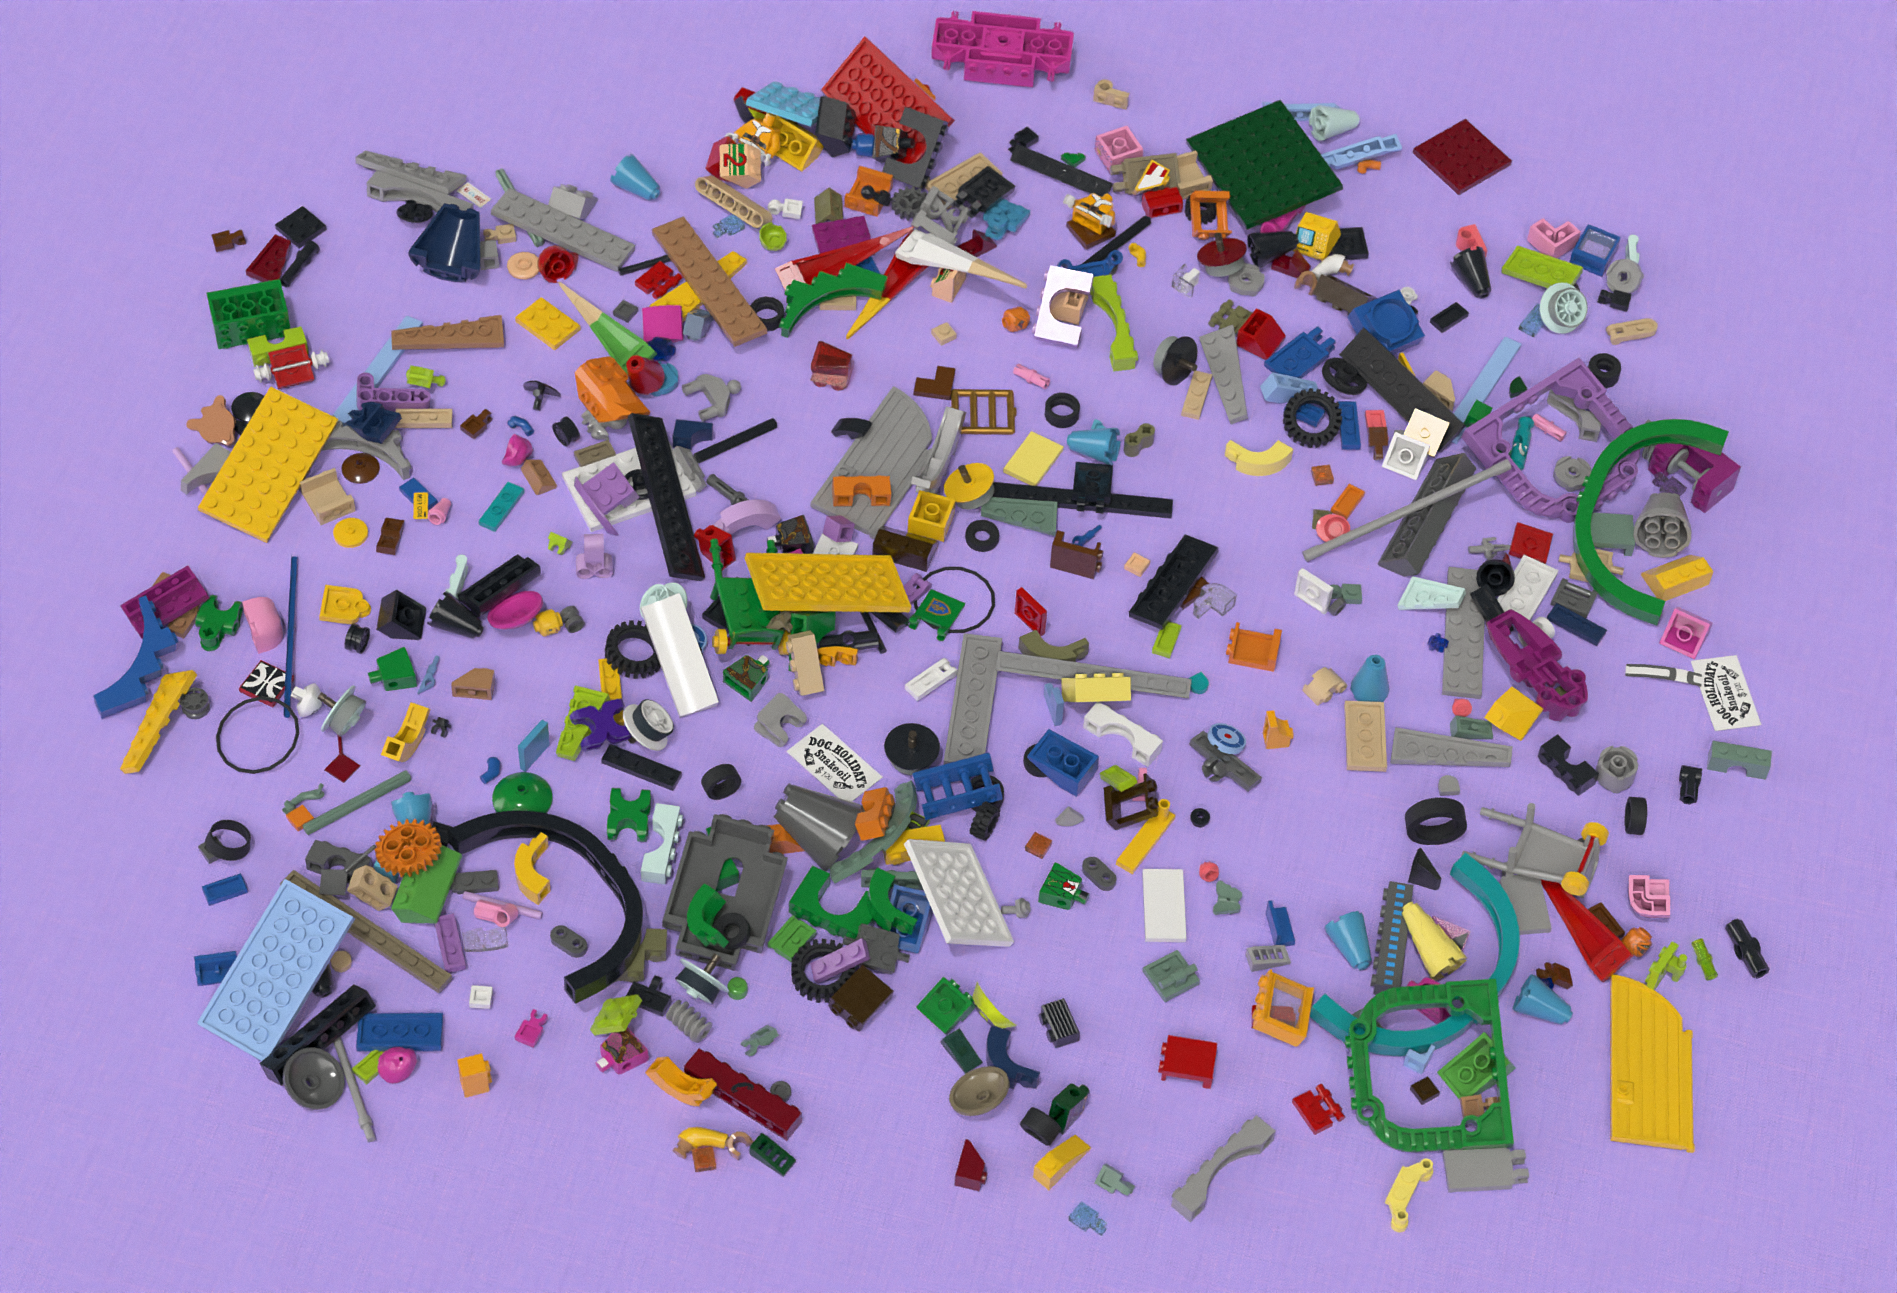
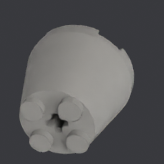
M1675 493L1651 494L1636 520L1633 534L1635 543L1649 552L1648 555L1660 558L1676 556L1678 552L1690 544L1692 529L1680 496Z

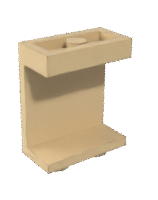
M1196 151L1177 155L1181 180L1177 188L1183 200L1188 199V196L1194 191L1212 190L1213 180L1210 175L1203 176L1196 163Z
M335 468L300 482L301 494L320 525L355 512L354 499L351 494L346 495L337 479Z

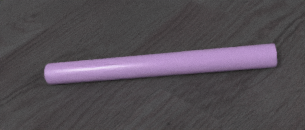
M179 447L174 448V455L188 473L193 468ZM202 484L198 488L205 496L208 488L205 484Z
M467 891L463 894V899L476 903L478 900H485L501 905L507 904L504 901ZM515 905L518 909V914L541 920L543 912Z

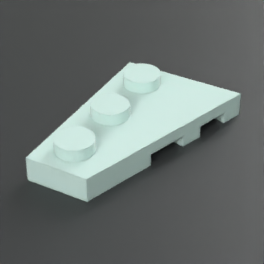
M1412 576L1397 605L1398 610L1459 608L1466 595L1465 588Z

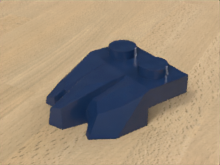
M371 401L362 403V410L350 411L348 414L353 420H348L345 424L365 440L382 444L402 417L398 412L385 410L383 404Z

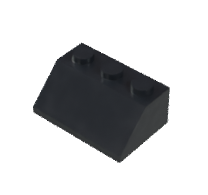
M821 96L815 130L816 137L832 158L851 152L856 118L854 109H851L847 102Z

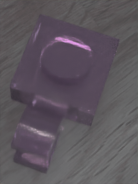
M1660 471L1654 475L1655 479L1652 480L1655 486L1661 487L1659 491L1662 493H1675L1681 496L1687 489L1676 478L1672 476L1668 479Z

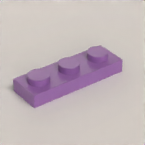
M454 913L439 916L438 922L434 924L445 971L450 973L466 969Z
M861 938L811 962L814 981L821 983L869 960L867 943Z

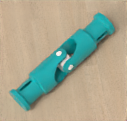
M1526 416L1520 417L1518 420L1519 427L1515 432L1510 458L1521 471L1525 466L1532 437L1531 428L1534 427V420Z

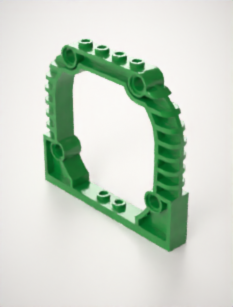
M1496 979L1450 981L1445 984L1394 987L1386 989L1371 998L1364 1006L1359 1018L1351 1022L1348 1036H1345V1047L1350 1050V1056H1347V1068L1352 1071V1077H1349V1088L1353 1089L1354 1097H1351V1109L1355 1110L1357 1121L1362 1125H1369L1372 1133L1385 1145L1403 1152L1512 1148L1514 1139ZM1459 1000L1463 1006L1456 1008L1453 1006L1452 1001ZM1446 1008L1452 1016L1458 1017L1466 1013L1481 1025H1490L1492 1047H1489L1490 1060L1494 1059V1067H1492L1491 1072L1492 1080H1496L1498 1103H1492L1480 1117L1475 1115L1465 1116L1459 1126L1412 1129L1399 1127L1387 1120L1383 1103L1379 1098L1373 1096L1368 1052V1046L1375 1039L1376 1022L1383 1016L1399 1010ZM1361 1027L1365 1033L1357 1035L1353 1029ZM1369 1109L1372 1111L1373 1116L1369 1118L1364 1117L1361 1111ZM1465 1124H1474L1476 1130L1469 1132L1465 1128Z

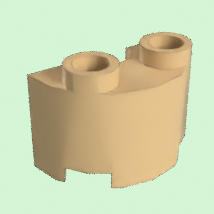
M1324 667L1312 675L1314 679L1310 684H1305L1302 691L1318 706L1323 702H1328L1333 697L1332 693H1342L1347 688V684L1331 668L1327 669Z

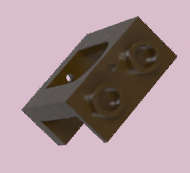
M1146 773L1143 774L1144 782L1122 792L1116 791L1111 785L1103 788L1106 822L1113 829L1118 830L1158 816L1157 783ZM1145 795L1147 809L1125 817L1121 816V802Z

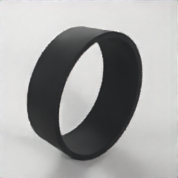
M220 820L210 828L205 844L209 852L223 860L235 861L244 858L248 854L251 835L249 830L237 821ZM220 829L232 830L242 835L247 843L242 847L228 848L219 844L214 839L212 832Z

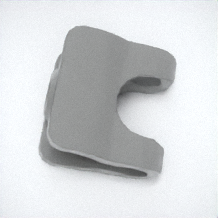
M778 693L758 713V721L754 725V730L776 746L783 747L788 741V735L780 725L790 723L795 727H802L807 721V716L785 694Z

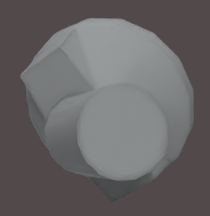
M1024 898L1015 900V906H1001L1002 914H1016L1018 918H1027L1031 911L1029 902Z

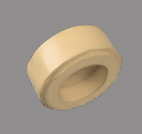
M346 951L335 952L330 960L331 967L337 972H345L352 965L351 956Z

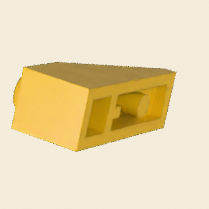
M1073 1135L1050 1150L1034 1165L1033 1178L1047 1190H1050L1091 1150V1147L1077 1135Z

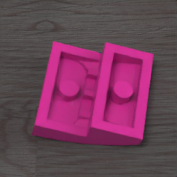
M681 305L642 308L643 337L647 344L662 342L663 340L669 343L665 339L657 338L656 336L669 338L672 342L683 341Z

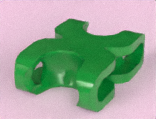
M621 788L611 789L610 813L607 818V840H617L619 832L629 828L637 833L638 842L647 841L651 790L642 789L639 798L634 801H627L621 797Z

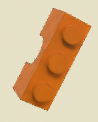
M890 476L833 477V506H852L853 496L856 494L867 495L870 498L871 506H890Z
M887 787L864 791L861 803L865 812L858 813L855 821L861 841L885 835L891 810L895 804L894 797L889 793Z

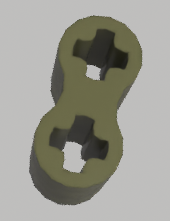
M1144 423L1139 426L1136 432L1127 434L1124 440V454L1128 457H1136L1142 449L1151 447L1154 442V426Z

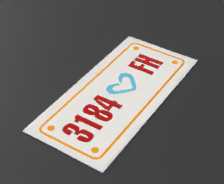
M469 182L456 190L479 208L492 200Z

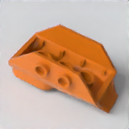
M607 356L589 359L574 372L578 397L599 423L628 419L631 413L650 415L649 409L628 385L627 373L614 358Z

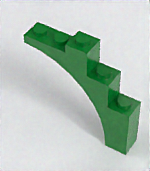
M846 263L844 269H840L838 277L819 271L818 276H814L811 285L793 279L791 285H787L784 293L787 296L786 303L788 304L785 313H787L786 318H782L779 325L781 336L788 338L793 327L801 317L825 301L847 296H863L881 300L887 285L888 276Z

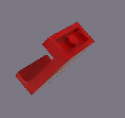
M1168 1035L1167 1043L1163 1042L1161 1055H1165L1164 1061L1160 1060L1158 1073H1162L1161 1080L1165 1081L1166 1076L1202 1081V1088L1211 1089L1218 1043Z

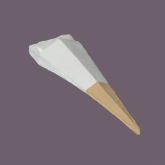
M914 229L895 252L897 258L910 264L971 273L1027 288L1026 283L931 233L926 234L917 229Z

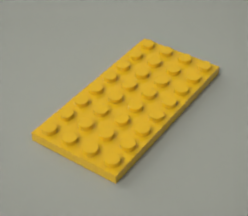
M270 386L200 502L198 511L267 543L300 488V482L306 478L336 427L338 418Z
M746 553L744 558L763 610L899 613L910 612L912 607L891 555Z

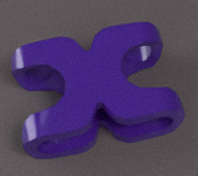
M622 699L604 702L599 711L593 706H587L571 713L569 717L572 724H584L591 730V735L584 737L580 743L582 751L598 749L605 740L609 743L617 744L633 737L626 726L618 725L613 719V716L620 713L625 706Z

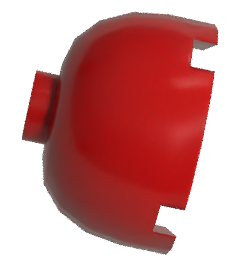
M553 245L545 248L540 253L537 267L544 279L548 282L558 283L556 280L561 278L565 280L572 274L575 263L573 262L572 254L562 246Z

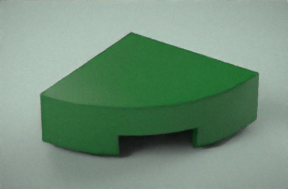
M1067 152L1061 155V160L1072 167H1077L1086 160V156L1082 153L1069 154Z

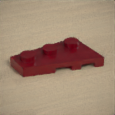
M275 234L246 269V275L261 282L280 279L291 248V241Z

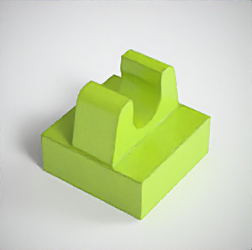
M550 532L548 539H550L548 549L553 551L555 546H559L557 553L563 555L567 548L570 549L573 541L553 532Z

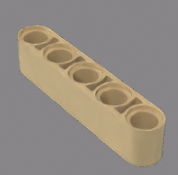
M711 175L699 177L695 181V188L699 193L752 227L760 228L772 222V214L768 210L718 178Z

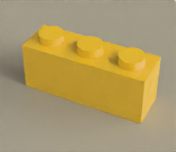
M941 824L904 830L900 837L886 851H883L885 864L897 865L902 862L911 861L904 845L908 839L945 842Z

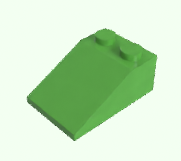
M1485 1032L1437 1072L1458 1099L1460 1097L1479 1095L1496 1084V1080H1492L1491 1072L1492 1067H1494V1059L1490 1060L1489 1055L1492 1039ZM1504 1054L1506 1075H1509L1516 1067Z

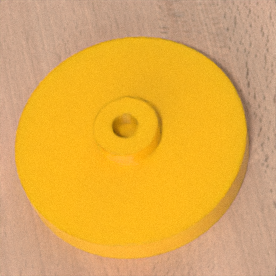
M345 518L335 525L333 536L336 543L340 546L354 548L366 541L368 528L358 518Z

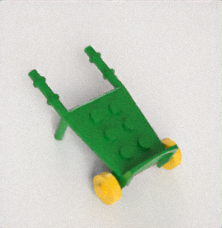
M711 539L709 550L713 558L711 566L714 569L715 583L710 598L717 600L719 595L729 630L727 637L725 629H716L715 636H712V647H714L715 653L725 654L727 647L728 649H733L735 644L772 645V650H776L778 647L780 655H789L786 642H788L790 632L785 630L786 632L783 634L784 631L766 628L771 619L778 615L780 611L763 610L752 578L723 577V563L720 560L721 547L718 544V539ZM768 540L766 553H777L778 549L775 547V541Z

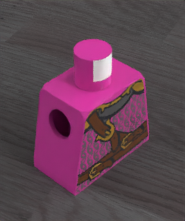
M627 1027L625 1031L612 1033L600 1045L602 1058L596 1062V1066L602 1073L612 1067L617 1074L621 1075L649 1060L648 1049Z

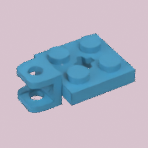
M1006 199L1001 200L984 213L983 220L989 224L985 235L995 240H1000L1007 230L1016 232L1029 218L1031 210L1013 204Z

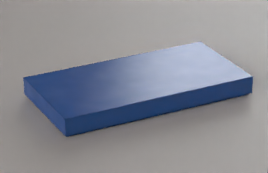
M367 1013L358 1021L356 1051H387L393 1047L410 1048L414 1051H441L443 1013Z

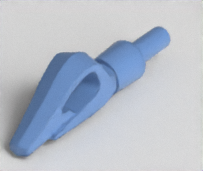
M436 655L432 664L428 666L417 694H421L435 685L433 675L437 670L436 665L440 659L439 656Z

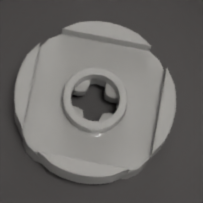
M1630 259L1616 260L1607 269V285L1611 291L1615 289L1631 294L1641 285L1644 274L1635 261ZM1622 273H1624V274L1627 273V274H1628V275H1627V277H1628L1627 280L1621 281V279H1622L1621 274H1622Z
M1244 263V266L1238 272L1229 275L1230 291L1254 297L1263 288L1265 276L1259 271L1260 268Z
M1566 456L1557 461L1553 477L1566 491L1574 492L1584 488L1582 485L1585 476H1590L1591 467L1582 458L1571 459V456ZM1569 471L1572 473L1576 472V475L1569 474Z

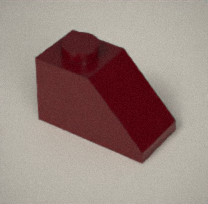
M965 1139L955 1174L954 1186L979 1191L981 1184L985 1185L988 1172L984 1171L985 1162L971 1141Z

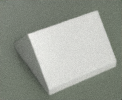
M1395 432L1382 467L1417 480L1427 462L1430 445Z

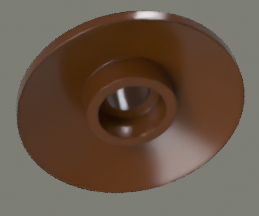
M356 453L344 460L341 469L344 478L349 482L364 484L377 477L380 466L374 456L367 453Z

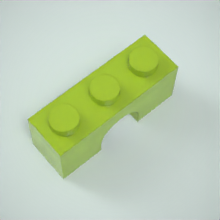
M302 326L283 330L284 340L278 344L268 342L265 335L247 339L254 367L256 365L258 367L264 366V363L271 364L268 352L305 344L307 354H309Z

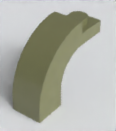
M1034 630L1019 637L1018 649L1025 655L1076 662V659H1082L1088 655L1089 642L1086 638H1083L1067 646H1053L1046 643L1037 630Z

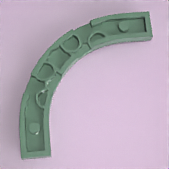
M912 780L902 783L894 789L896 804L894 812L888 821L885 835L874 838L861 850L852 853L850 857L842 861L835 862L830 867V876L834 883L845 879L873 862V856L879 851H886L904 832L911 821L909 816L916 809L917 804L916 787Z

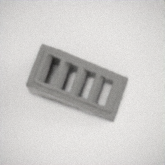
M1285 945L1254 946L1246 949L1245 955L1251 972L1291 963ZM1277 952H1281V953H1282L1283 959H1280V958H1279V955H1278ZM1273 953L1275 959H1272L1270 954Z

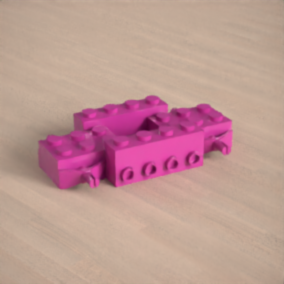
M952 11L950 18H936L931 59L943 61L944 70H946V67L947 70H950L951 63L964 62V80L1033 87L1035 70L1047 72V80L1050 81L1051 77V82L1054 81L1055 74H1069L1074 33L1061 30L1062 24L1060 22L1058 27L1057 22H1055L1053 29H1040L1041 18L972 11L971 22L958 19L959 13L957 11L956 13Z

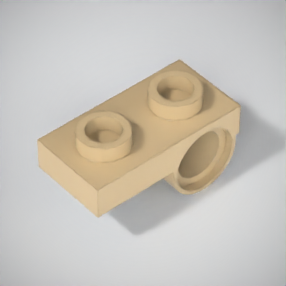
M1103 79L1094 88L1093 101L1126 110L1129 103V93L1113 89L1112 82Z

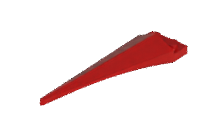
M908 227L824 253L792 260L775 268V271L784 290H786L787 285H791L793 279L811 285L814 276L817 277L819 271L838 277L840 269H844L846 263L856 266L914 230V227Z
M1540 879L1542 886L1560 914L1585 961L1601 982L1604 983L1634 957L1623 941L1572 894L1566 892L1560 883Z

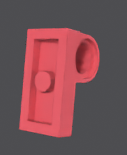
M1476 224L1461 227L1458 231L1456 247L1462 251L1471 248L1472 251L1477 250L1476 247L1479 246L1483 248L1486 257L1487 248Z

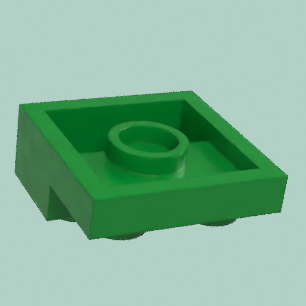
M943 976L916 1008L947 1035L960 1020L963 1022L976 1007L973 1003V997L968 992L963 994L958 990L960 988L959 984L952 978L948 981Z

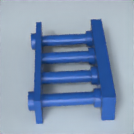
M989 752L912 773L917 792L923 790L927 803L921 804L925 820L977 807L985 801L992 803L1003 799L999 783L993 785L989 772L994 771ZM981 775L985 787L973 790L970 777ZM962 780L965 793L954 795L950 783ZM943 785L946 798L935 801L931 788Z

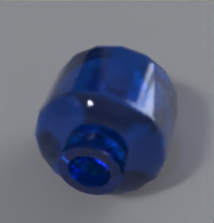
M656 336L648 342V345L657 353L653 360L667 362L675 355L676 347L669 338Z

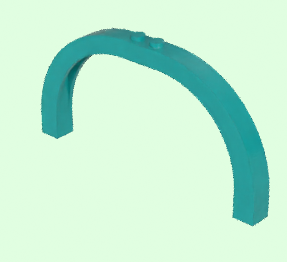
M1465 852L1453 864L1449 875L1478 898L1494 923L1498 937L1499 952L1496 969L1489 979H1496L1499 997L1508 984L1518 958L1520 945L1518 920L1514 907L1501 884L1486 868ZM1326 994L1310 1010V1017L1343 1042H1345V1036H1348L1351 1022L1358 1019ZM1464 1013L1462 1016H1451L1437 1025L1419 1030L1398 1031L1377 1027L1375 1039L1368 1046V1052L1386 1056H1406L1409 1049L1419 1054L1427 1053L1431 1045L1435 1046V1050L1450 1044L1466 1032L1474 1023L1477 1025L1479 1022ZM1361 1027L1353 1029L1357 1035L1365 1033Z

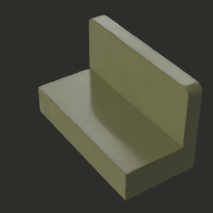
M829 187L814 198L815 224L823 223L827 219L830 221L843 219L842 195Z

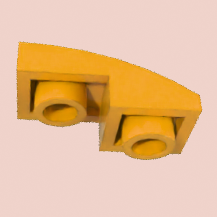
M840 646L817 649L821 665L835 667L836 661H840L845 665L851 664L856 666L858 649Z

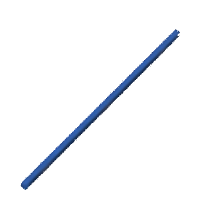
M292 554L284 703L290 707L298 556L292 557ZM284 707L283 715L285 718H289L290 712Z

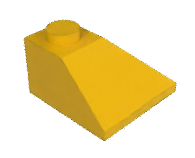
M1511 686L1494 702L1484 718L1499 729L1522 741L1543 711V708Z

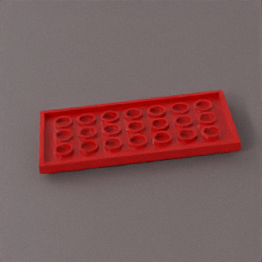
M866 36L862 38L821 89L827 97L847 102L856 113L854 123L866 134H873L875 136L876 125L902 129L908 133V138H914L915 147L907 149L906 157L897 160L905 164L918 162L926 152V140L922 133L900 124L905 107L946 121L949 127L955 121Z

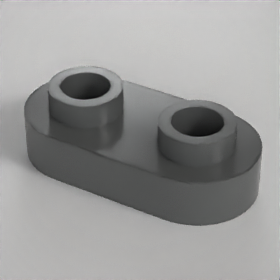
M1088 857L1083 861V874L1100 890L1110 891L1115 887V873L1100 859Z
M563 925L556 926L551 930L550 939L554 946L574 958H579L586 954L587 942L583 937Z

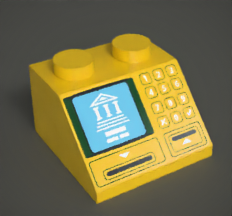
M1306 212L1297 227L1296 234L1299 244H1297L1296 249L1302 255L1323 261L1328 257L1341 236L1338 221Z

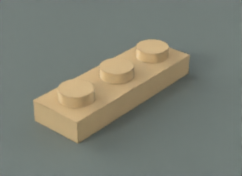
M1200 371L1193 373L1181 416L1199 420L1212 380V374Z
M396 409V412L400 413L402 419L395 428H452V409Z

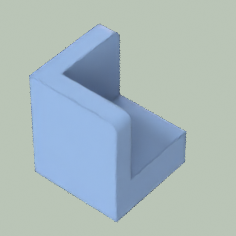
M1431 1045L1427 1053L1423 1054L1409 1049L1403 1066L1422 1075L1433 1056L1435 1046Z

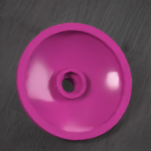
M523 591L510 595L489 611L487 616L488 622L492 627L502 630L522 627L540 612L543 599L535 591Z

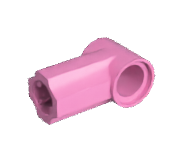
M478 900L474 908V915L476 918L495 922L499 927H506L518 917V909L511 903L501 905Z

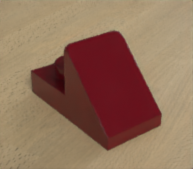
M973 229L972 239L957 247L975 257H979L996 248L997 244L990 237L986 236L984 232Z
M1297 249L1292 257L1283 255L1274 260L1271 266V270L1295 278L1311 269L1310 264Z

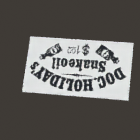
M1737 655L1691 661L1694 672L1702 674V686L1699 687L1715 731L1761 725Z
M823 724L786 751L835 796L852 802L883 778Z

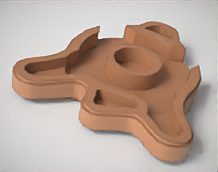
M218 395L211 406L201 409L203 415L201 419H189L186 423L188 429L198 431L201 437L210 444L219 443L220 445L232 446L236 441L234 431L236 420L227 410L226 399L222 395Z

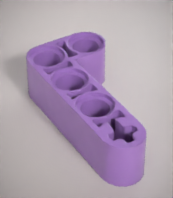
M364 372L357 377L356 406L358 410H362V403L371 401L383 404L385 410L396 412V409H430L431 395L427 390L374 388V377L372 374Z

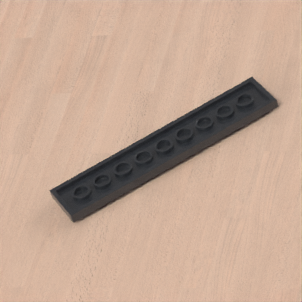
M631 413L628 416V421L669 577L702 581L705 575L663 418Z

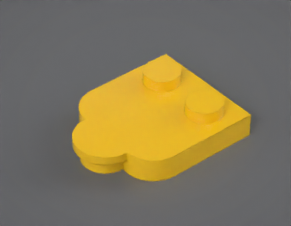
M325 585L319 615L320 621L353 624L358 622L359 618L367 617L370 614L371 606L363 599V595L358 589Z

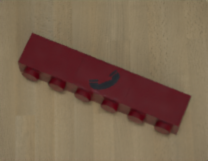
M698 1048L684 1065V1073L696 1079L712 1078L717 1085L712 1090L713 1095L786 1141L802 1123V1113L796 1106L787 1104L777 1094H771L763 1085L755 1084L744 1073L736 1072L728 1063L717 1060L709 1051H703Z

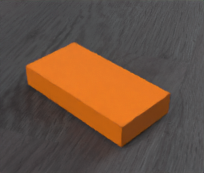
M1348 484L1331 507L1332 513L1342 516L1347 520L1365 496V491Z

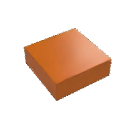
M303 804L286 814V819L298 832L303 829V824L314 819Z

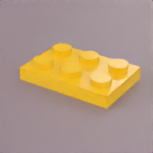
M542 297L515 317L516 323L554 351L581 330L578 323Z

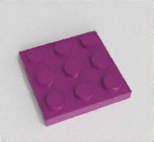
M864 216L812 225V232L819 254L871 239Z

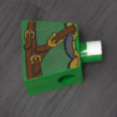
M745 655L723 670V683L752 702L768 680V669L766 667L770 662L763 655L757 660L749 655Z

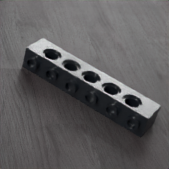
M353 984L262 1060L259 1064L267 1078L282 1086L284 1084V1067L293 1054L305 1048L325 1050L376 1007L368 991Z

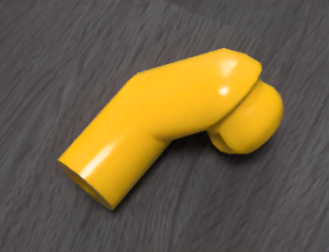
M1131 243L1128 249L1137 258V266L1144 267L1146 265L1145 249L1136 243Z

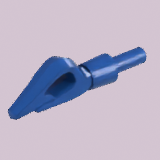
M1099 524L1083 536H1075L1072 544L1078 541L1075 545L1083 546L1087 541L1095 537V533L1102 529V526Z

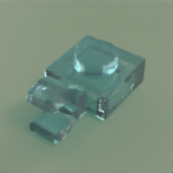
M732 214L721 219L720 223L714 224L713 228L716 231H713L712 234L716 238L726 233L731 236L744 230L745 224L740 218Z
M1082 1201L1068 1217V1221L1085 1232L1091 1228L1102 1236L1107 1230L1105 1228L1107 1223L1103 1219L1098 1218L1099 1213Z

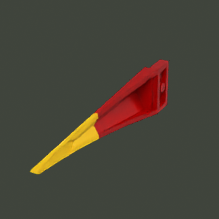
M912 230L906 235V237L902 240L900 246L914 230ZM895 254L884 273L888 277L881 300L874 298L868 300L847 333L846 340L853 336L928 266L910 264L897 258Z

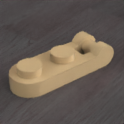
M1645 318L1611 324L1606 327V332L1611 336V343L1618 345L1623 341L1654 336L1658 324L1653 319Z

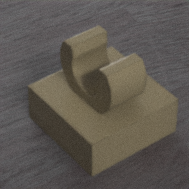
M788 611L779 613L771 619L766 628L784 631L783 634L786 632L785 629L790 632L793 628L792 624L788 621L791 614Z

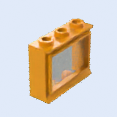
M1270 969L1258 981L1260 988L1255 998V1003H1257L1256 1009L1252 1015V1019H1254L1253 1029L1297 1047L1307 1037L1314 987H1306L1276 974Z

